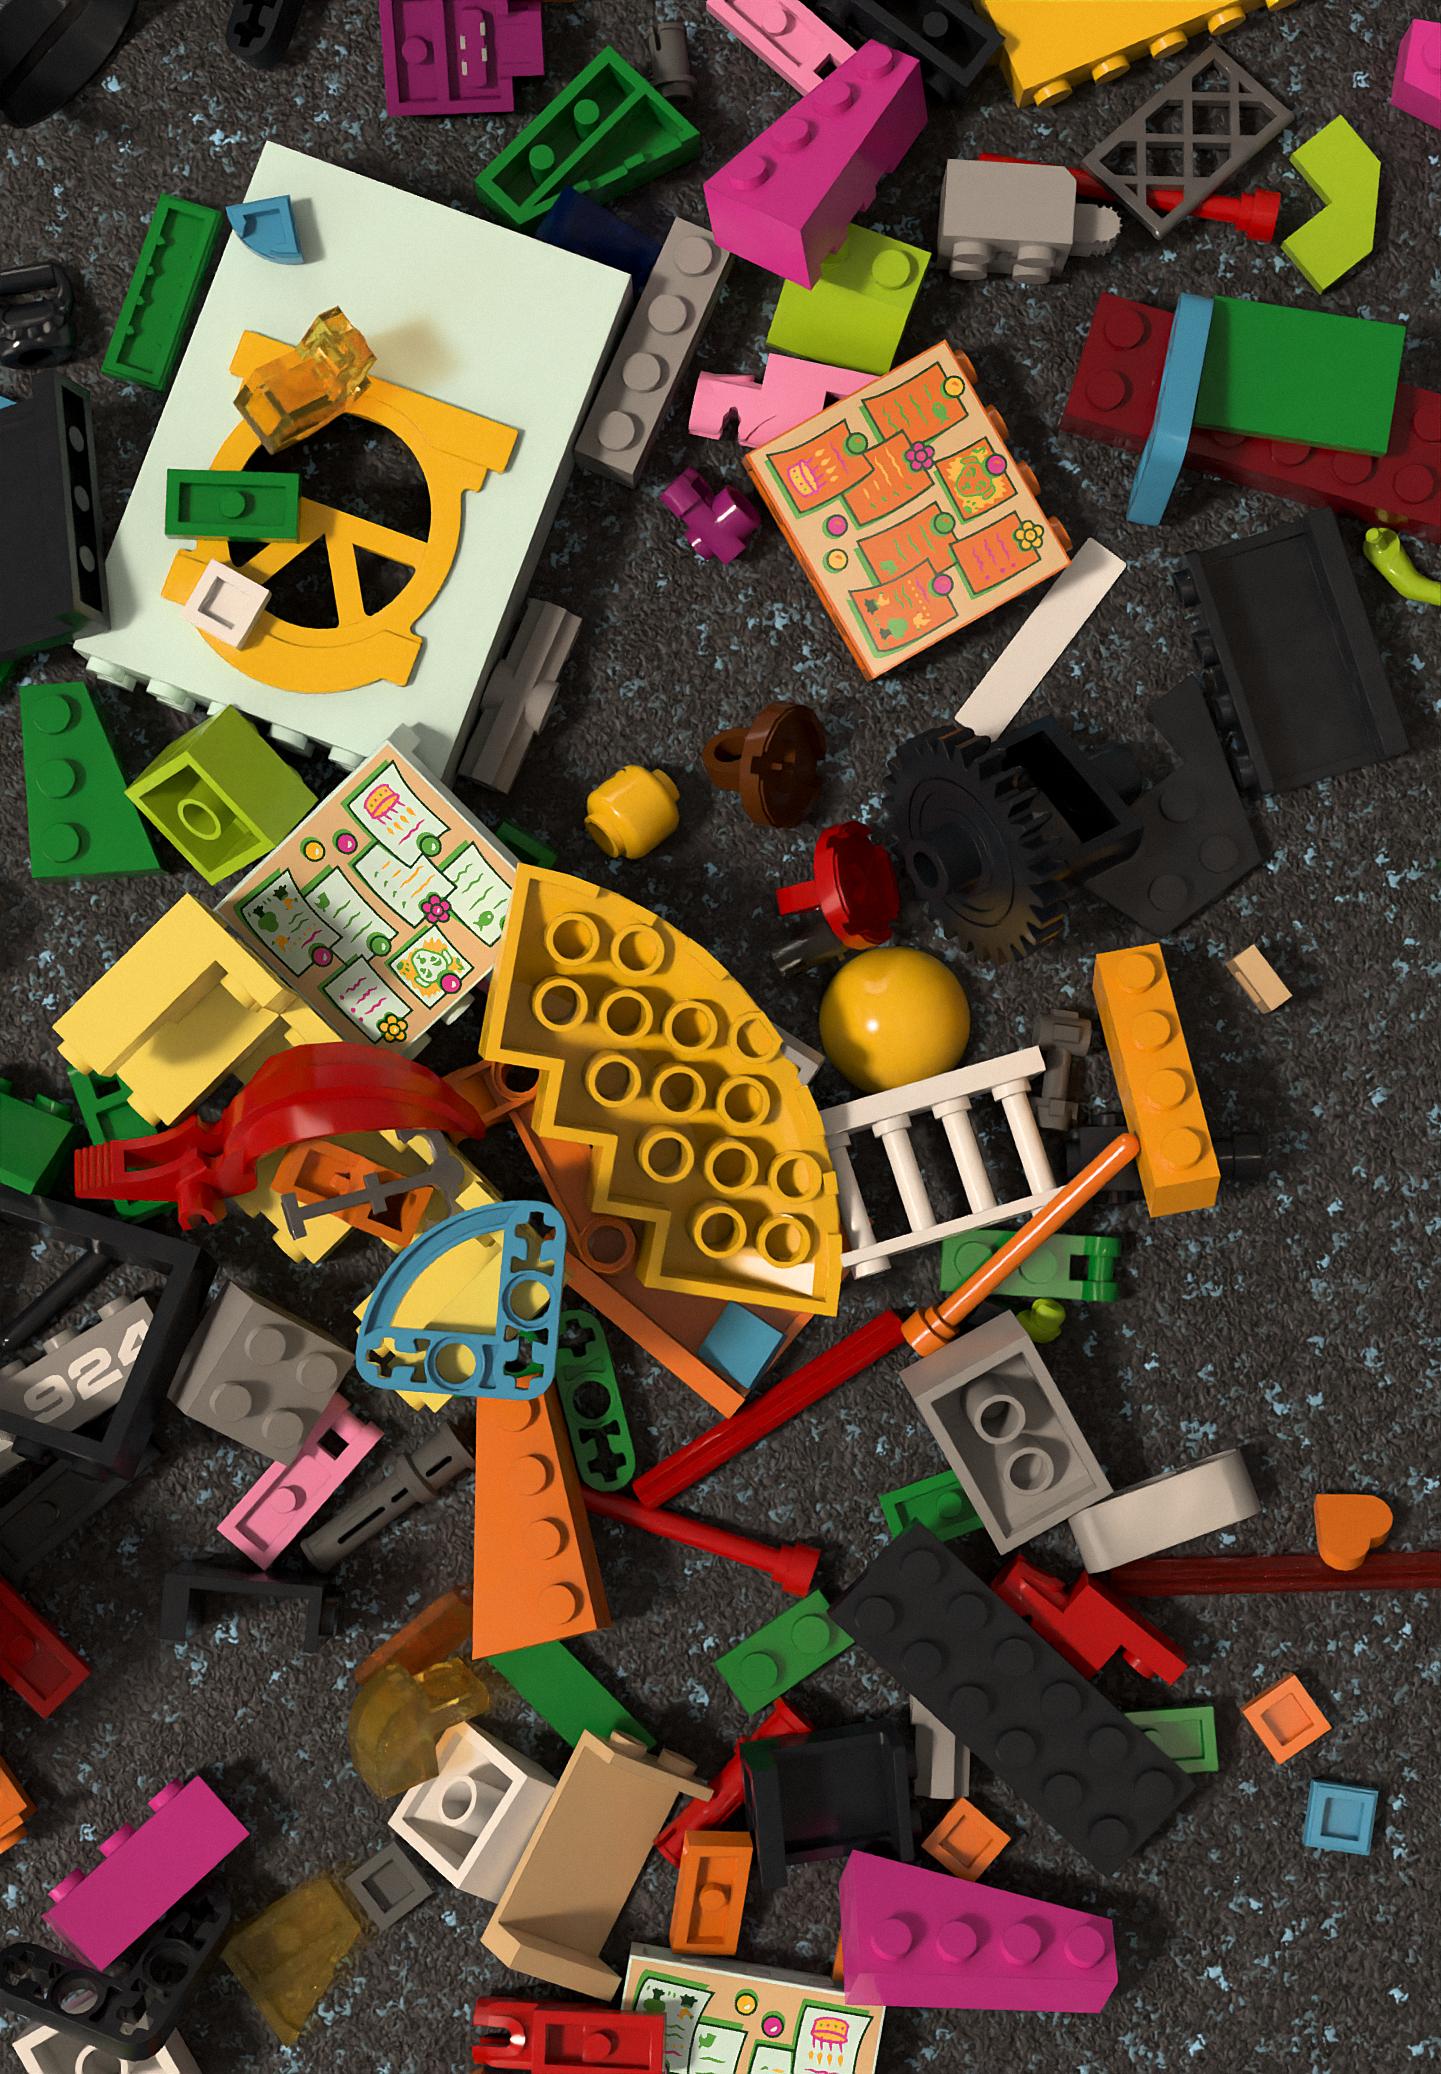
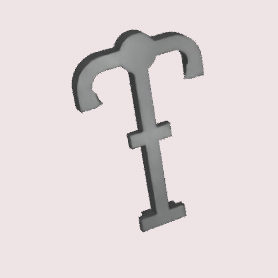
M395 1130L397 1139L401 1140L405 1145L415 1136H421L427 1140L434 1160L427 1172L381 1185L377 1172L362 1176L366 1189L299 1207L295 1192L281 1195V1206L289 1233L292 1235L293 1240L308 1236L303 1222L305 1220L369 1202L373 1214L381 1213L388 1210L384 1198L432 1185L437 1190L443 1191L448 1207L446 1220L464 1212V1209L455 1201L461 1195L459 1185L464 1179V1167L457 1158L449 1156L441 1131ZM427 1218L426 1226L424 1227L425 1232L443 1221Z

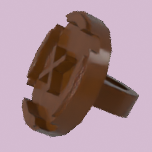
M779 701L768 704L755 718L751 728L735 727L722 731L712 737L703 749L702 760L709 779L715 786L741 793L744 810L753 823L775 830L779 828L791 829L797 827L812 811L821 792L823 777L815 776L817 760L825 761L827 746L823 726L813 709L793 702ZM742 754L740 759L726 762L730 758Z

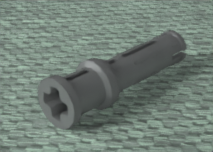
M447 1418L439 1425L440 1433L414 1453L403 1452L396 1458L397 1462L393 1464L395 1471L358 1500L351 1503L344 1511L309 1538L306 1537L301 1541L300 1546L303 1552L320 1573L324 1575L328 1573L335 1564L369 1538L376 1535L383 1527L417 1501L423 1505L426 1502H433L439 1497L438 1489L466 1467L472 1470L476 1469V1449L452 1420Z

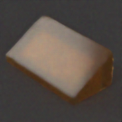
M452 1586L364 1659L354 1670L355 1674L353 1677L360 1685L383 1701H393L473 1634V1604L458 1586L456 1588Z

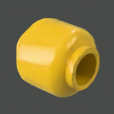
M630 764L621 768L590 793L587 799L589 815L584 819L586 829L594 842L609 856L617 858L622 855L629 859L641 858L678 828L680 815L675 802L679 800L680 794L673 781L663 771L655 769L653 772H650L641 766Z

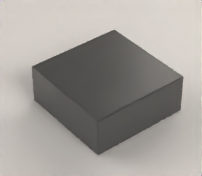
M397 1836L347 1874L343 1880L382 1932L435 1890V1886Z

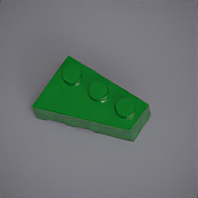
M608 45L474 179L478 200L507 229L536 239L700 156V132Z
M84 681L19 686L32 878L43 884L51 885L171 876L172 873L165 857L161 853L149 824V819L124 793L133 782L97 692Z

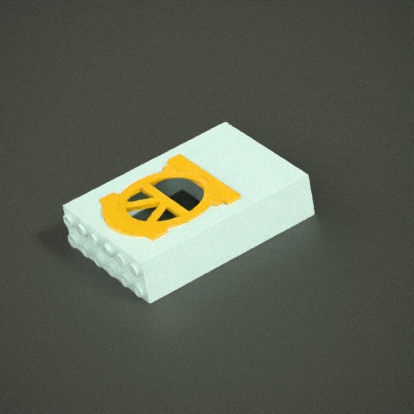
M266 141L243 203L290 194L304 264L284 265L265 260L250 251L240 241L234 230H232L105 562L111 629L75 640L73 648L88 660L86 670L97 674V679L129 692H133L136 682L148 686L146 692L156 696V701L188 714H192L195 705L207 708V715L212 716L231 704L241 716L251 721L254 726L269 731L267 737L275 740L276 746L307 758L312 757L314 749L329 754L328 760L336 763V768L349 774L396 728L404 723L421 740L412 753L452 791L458 775V769L461 765L460 762L463 760L468 743L481 714L480 705L494 669L500 659H502L576 462L574 447L619 348L634 309L631 274L276 143ZM348 413L390 429L404 441L417 458L424 472L430 494L431 526L427 543L301 497L300 544L270 543L242 567L234 566L228 541L168 539L164 534L167 469L243 471L257 449L276 432L293 422L317 414ZM322 535H325L339 617L337 628L312 629L300 627L285 622L264 609L241 651H238L181 618L180 613L211 559L220 562L261 586ZM354 546L415 568L416 570L402 592L391 603L372 616H368L364 612Z

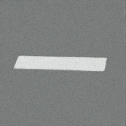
M1093 538L1087 539L1072 559V564L1066 567L956 714L955 720L964 727L973 729L975 735L989 736L991 742L997 740L1125 569L1126 563Z

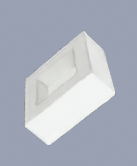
M211 559L180 616L183 620L241 651L272 597V593L220 562Z

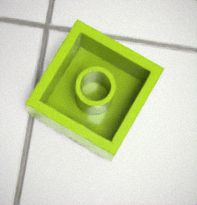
M231 704L169 744L124 791L126 796L211 886L275 849L319 800L303 783L300 774L277 755L259 735L254 724L241 716Z

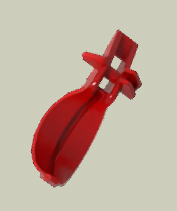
M350 1042L303 1044L268 1057L244 1087L243 1091L233 1098L228 1108L224 1109L222 1118L217 1122H203L199 1113L193 1112L183 1123L160 1134L136 1139L112 1140L110 1143L104 1142L103 1145L97 1144L96 1147L90 1146L89 1148L84 1147L82 1150H75V1195L77 1198L178 1202L179 1224L186 1231L193 1229L201 1223V1215L206 1218L209 1225L224 1219L227 1216L224 1199L255 1190L258 1186L256 1167L258 1160L281 1148L337 1135L382 1130H437L480 1140L486 1136V1128L475 1107L458 1095L448 1083L429 1068L395 1052ZM127 1167L150 1168L141 1171L127 1172Z

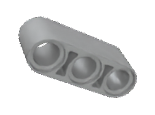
M1235 1448L1116 1490L1067 1519L1087 1573L1092 1574L1123 1565L1257 1514L1262 1510L1240 1448Z

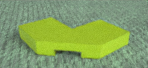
M1339 115L1293 152L1289 158V161L1327 207L1284 240L1280 247L1319 295L1366 259L1373 249L1381 162L1342 115Z

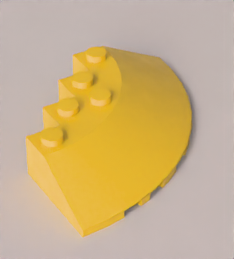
M518 862L490 982L478 1053L484 1060L541 1069L531 1128L540 1137L593 1145L583 1202L592 1212L645 1220L635 1275L645 1287L837 1317L842 1275V1261L840 1258L842 1254V1234L840 1233V1215L837 1194L839 1193L836 1172L833 1170L824 1134L826 1133L811 1092L808 1086H802L797 1078L800 1072L797 1065L786 1059L781 1052L780 1046L783 1039L765 1013L757 1006L742 985L706 949L663 918L618 893L569 874Z

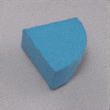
M290 194L225 207L237 237L254 254L278 264H304Z

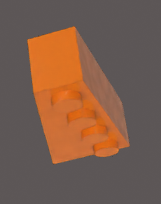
M536 1373L517 1378V1387L529 1388L531 1379L536 1376H543V1374ZM554 1376L553 1382L548 1389L534 1399L520 1401L477 1397L472 1660L491 1658L613 1628L556 1377Z

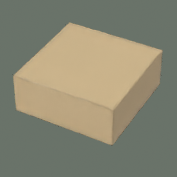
M1254 944L1243 949L1225 963L1262 1014L1273 1011L1292 996Z

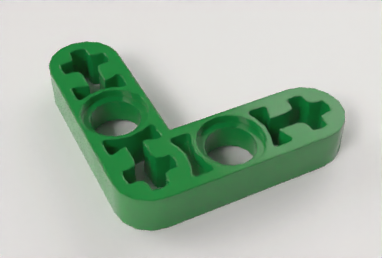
M584 1309L561 1311L559 1336L568 1331L567 1321L571 1319H578L581 1328H592L595 1333V1339L586 1343V1354L575 1356V1352L570 1346L558 1348L555 1376L578 1468L583 1480L592 1488L602 1492L615 1491L624 1487L632 1478L636 1467V1453L606 1332L600 1319L592 1312ZM520 1330L517 1335L525 1337L531 1346L534 1339L541 1341L536 1331L526 1332ZM532 1360L530 1365L522 1371L512 1372L505 1369V1372L520 1378L536 1373L543 1374L544 1366ZM587 1381H596L603 1384L610 1394L611 1403L609 1409L598 1418L582 1416L574 1405L573 1396L576 1389ZM454 1395L452 1398H459L463 1396ZM613 1420H617L620 1433L608 1432L607 1439L612 1453L618 1454L623 1452L626 1463L617 1467L616 1478L606 1480L602 1470L592 1471L589 1466V1461L597 1458L599 1453L596 1437L593 1436L584 1442L582 1441L579 1429H599Z

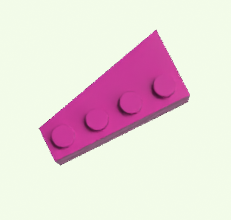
M870 39L703 184L715 245L812 291L822 276L821 263L828 253H838L848 238L846 227L858 210L867 211L877 196L875 188L877 182L884 173H893L928 122L920 60Z

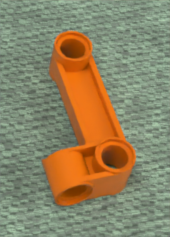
M482 1060L442 1077L441 1079L448 1083L458 1095L475 1107L486 1129L500 1122L504 1123L512 1120L553 1203L563 1215L567 1224V1230L584 1263L603 1277L617 1278L630 1272L638 1261L640 1243L627 1217L592 1212L583 1202L592 1154L591 1145L540 1137L531 1128L539 1077L535 1086L529 1091L522 1093L513 1092L508 1088L507 1076L510 1069L515 1065ZM447 1132L454 1147H457L462 1140L469 1138L468 1136ZM608 1230H616L623 1233L626 1239V1251L618 1261L610 1264L598 1262L593 1254V1243L597 1236Z

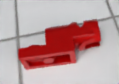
M1017 1554L1001 1568L988 1584L1020 1616L1024 1617L1027 1614L1028 1616L1024 1619L1088 1680L1102 1668L1121 1645L1126 1648L1121 1653L1123 1658L1147 1679H1152L1157 1674L1172 1686L1188 1667L1185 1652L1181 1646L1093 1574H1088L1086 1568L1065 1592L1062 1589L1066 1585L1064 1581L1030 1563L1021 1554Z
M480 1996L477 2000L473 2025L505 2028L511 2032V2037L482 2036L479 2043L472 2045L475 2064H488L497 2068L531 2070V2074H665L667 2012L611 2010L608 2004L565 2002L554 1999Z

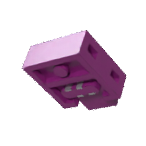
M379 0L388 116L514 111L516 100L514 76L544 75L542 0Z

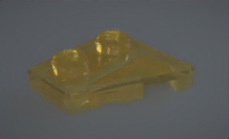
M324 1869L234 1929L231 1940L221 1954V1957L286 2048L295 2043L301 2032V2025L317 1998H321L333 1978V1970L340 1958L346 1955L361 1929V1919L329 1873Z

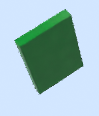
M1214 295L1212 317L1191 427L1381 458L1386 454L1406 326Z

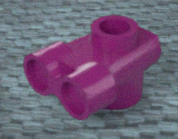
M691 465L659 495V498L677 518L681 517L690 527L685 531V536L694 550L709 561L717 556L726 565L750 543L752 539L749 537V534L761 525V518L750 501L733 486H726L715 496L709 489L711 486Z

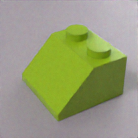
M849 223L846 227L847 240L837 254L828 253L821 263L822 276L812 291L785 279L767 336L766 345L810 362L881 377L888 373L892 367L926 278L932 253Z

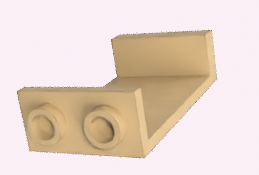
M584 1729L480 1941L510 1969L611 2002L622 1978L598 1956L654 1844L653 1839L659 1834L679 1791L706 1802L710 1801L714 1793L713 1789L693 1775L697 1768L694 1762L665 1748L662 1749L659 1757L646 1752L648 1746L645 1743L616 1729H613L609 1738Z

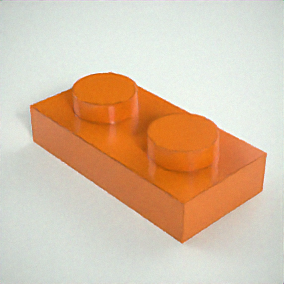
M685 1831L669 1933L672 1954L736 1955L753 1852V1844L749 1832Z

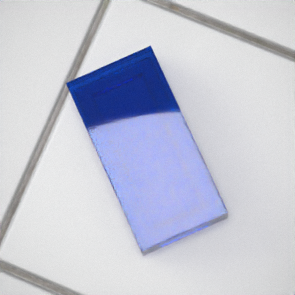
M566 184L532 236L533 239L631 274L633 297L655 265L663 248L655 239L569 184Z

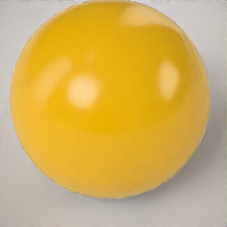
M903 946L875 948L847 962L828 984L819 1011V1033L829 1061L849 1083L873 1095L953 1071L964 1054L970 1034V1009L965 992L956 976L948 967L932 955Z

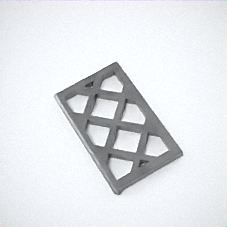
M1212 43L1081 160L1080 167L1142 223L1156 239L1161 240L1295 119V115L1218 45ZM1211 65H1214L1228 78V93L1192 92V82ZM1165 106H1182V134L1146 133V123ZM1192 106L1229 107V135L1193 134ZM1239 107H1259L1273 120L1256 135H1240ZM1119 147H1136V176L1114 175L1102 163ZM1146 148H1182L1183 177L1146 176ZM1193 149H1229V160L1210 177H1193ZM1146 190L1183 191V201L1162 219L1146 205Z

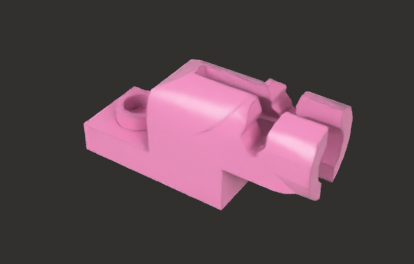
M769 353L763 384L755 383L754 375L714 374L701 371L690 415L689 434L720 440L723 435V429L729 425L730 421L735 420L738 422L739 445L758 448L824 410L825 405L831 406L876 380L879 376Z

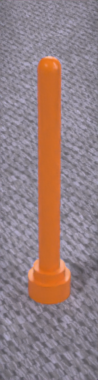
M1130 1133L1119 1135L941 1305L933 1303L928 1309L925 1307L918 1308L901 1326L904 1337L913 1349L922 1357H926L955 1340L954 1336L960 1332L958 1324L1138 1154L1140 1143L1137 1137Z

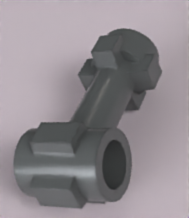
M1051 1009L1050 1014L1039 1012L1036 1016L1032 1034V1047L1038 1045L1040 1051L1047 1052L1041 1098L1031 1097L1028 1099L1038 1129L1069 1132L1070 1120L1077 1119L1078 1104L1066 1101L1072 1055L1085 1057L1091 1039L1090 1019L1078 1018L1079 1012Z

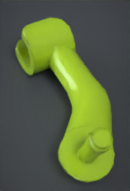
M1388 528L1369 529L1366 533L1363 551L1371 564L1405 598L1441 607V582L1432 581L1416 570L1396 532Z

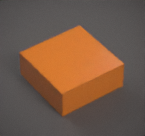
M1292 1672L1239 1708L1279 1765L1332 1729Z
M967 1797L955 1798L919 1842L921 1847L957 1878L975 1882L1011 1840L1009 1833Z

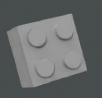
M227 1279L187 1344L167 1397L185 1415L290 1467L354 1362L355 1354L330 1333Z

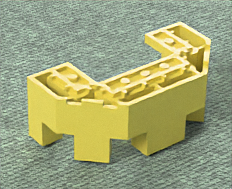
M186 893L52 1026L64 1039L57 1049L79 1072L87 1076L94 1069L99 1075L112 1077L117 1073L133 1091L127 1098L128 1103L154 1127L161 1120L167 1126L177 1127L232 1073L244 1084L237 1091V1094H239L268 1057L303 1044L347 1042L294 989H291L280 978L281 976L245 940L241 941L239 938L236 940L225 930L228 924L214 910L189 893ZM395 1130L350 1133L322 1138L409 1176L427 1172L430 1164L434 1161L426 1139L421 1136H415L405 1145L401 1140L397 1139ZM442 1133L449 1156L457 1158L462 1163L465 1172L464 1179L459 1185L461 1195L455 1201L464 1211L487 1204L503 1202L501 1200L503 1197L502 1193ZM287 1146L258 1160L256 1165L258 1186L255 1190L231 1198L252 1218H255L262 1212L279 1229L272 1236L273 1240L296 1263L300 1264L307 1257L313 1264H320L356 1227L331 1214H326L303 1221L308 1236L293 1240L281 1206V1195L283 1194L270 1188L288 1148ZM434 1188L411 1243L425 1233L424 1227L426 1226L427 1218L444 1221L447 1217L448 1207L443 1191ZM297 1201L299 1207L307 1205L300 1201ZM529 1223L518 1224L517 1237L526 1238L529 1242L528 1260L524 1261L514 1256L512 1271L519 1272L535 1269L553 1276L554 1260L540 1262L541 1245L545 1240ZM504 1230L486 1233L465 1241L432 1263L406 1294L392 1326L495 1334ZM382 1239L398 1255L405 1249L402 1246ZM566 1263L563 1287L576 1275ZM526 1280L517 1284L513 1289L510 1298L511 1307L520 1318L531 1320L550 1301V1295L546 1287L540 1282ZM373 1292L353 1311L361 1321ZM508 1325L506 1339L510 1341L520 1330ZM360 1326L356 1329V1332H357L358 1334H359ZM388 1337L384 1338L381 1348L374 1350L381 1357H384L390 1350L396 1355L387 1364L392 1370L398 1365L418 1366L413 1379L427 1382L424 1359L431 1343L430 1340L417 1339L419 1353L416 1354L396 1351L394 1346L395 1339ZM451 1343L444 1346L438 1353L436 1360L440 1375L453 1383L468 1380L474 1373L476 1366L475 1356L467 1346L459 1343ZM395 1390L415 1410L419 1411L426 1404L434 1413L439 1411L454 1396Z

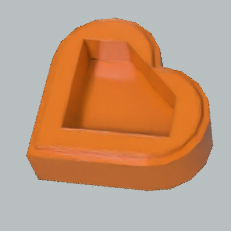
M1316 1494L1313 1508L1317 1545L1321 1558L1327 1565L1338 1570L1347 1571L1359 1567L1366 1559L1369 1549L1380 1546L1387 1539L1393 1521L1391 1509L1383 1500L1376 1496Z

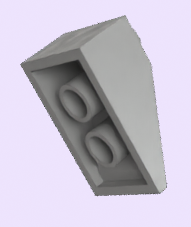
M1010 1309L898 1372L1001 1556L1114 1492L1032 1340Z

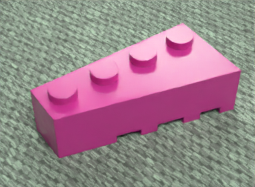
M852 1850L839 1881L845 2005L1100 2013L1118 1983L1113 1925L1110 1919L861 1851Z

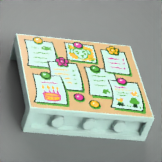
M402 723L298 824L275 849L249 872L213 910L347 1042L388 1049L407 1059L413 1060L432 1039L425 1031L439 1018L447 1025H450L475 1000L468 991L483 977L489 983L491 982L517 864L522 862L412 753L421 740Z
M632 1942L620 2010L667 2012L665 2074H874L886 2006L845 2005L844 1983L832 1981L829 1976L711 1955L672 1954L671 1948Z

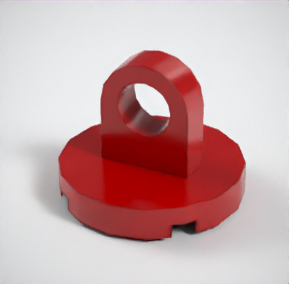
M855 820L824 829L815 846L813 862L815 880L775 891L780 916H793L822 910L834 934L847 947L857 950L879 946L890 940L894 930L888 928L889 920L897 919L900 907L898 881L887 850L885 851L882 844L873 846L871 840L867 837L873 831L866 824Z

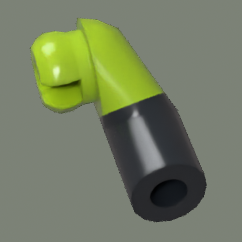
M989 1295L966 1316L968 1323L981 1326L1010 1309L1028 1333L1030 1339L1038 1343H1048L1054 1340L1061 1333L1059 1326L1066 1318L1064 1308L1050 1298H1038L1034 1301L1030 1310Z

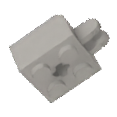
M948 159L940 193L935 269H947L951 277L962 280H981L987 277V272L1012 274L1014 281L1024 284L1048 283L1050 276L1061 277L1068 256L1090 257L1091 254H1094L1097 257L1098 255L1104 256L1106 252L1110 253L1121 233L1119 231L1122 228L1120 224L1121 218L1117 216L1118 212L1112 210V207L1106 208L1104 205L1102 208H1099L1098 205L1075 203L1077 180L1065 166Z

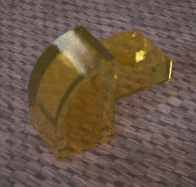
M336 306L317 316L295 350L256 368L233 401V404L270 455H273L317 432L354 404L372 384L366 374L377 358L369 349L361 332L353 327L339 306Z
M459 1657L444 1663L435 1664L414 1676H411L399 1661L386 1666L367 1682L355 1699L350 1711L347 1730L354 1769L381 1801L439 1776L434 1734L491 1710L488 1689Z

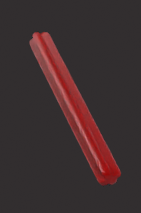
M893 1310L885 1311L736 1411L730 1419H724L635 1479L632 1485L635 1494L648 1510H654L904 1342L906 1338L901 1331L903 1322Z

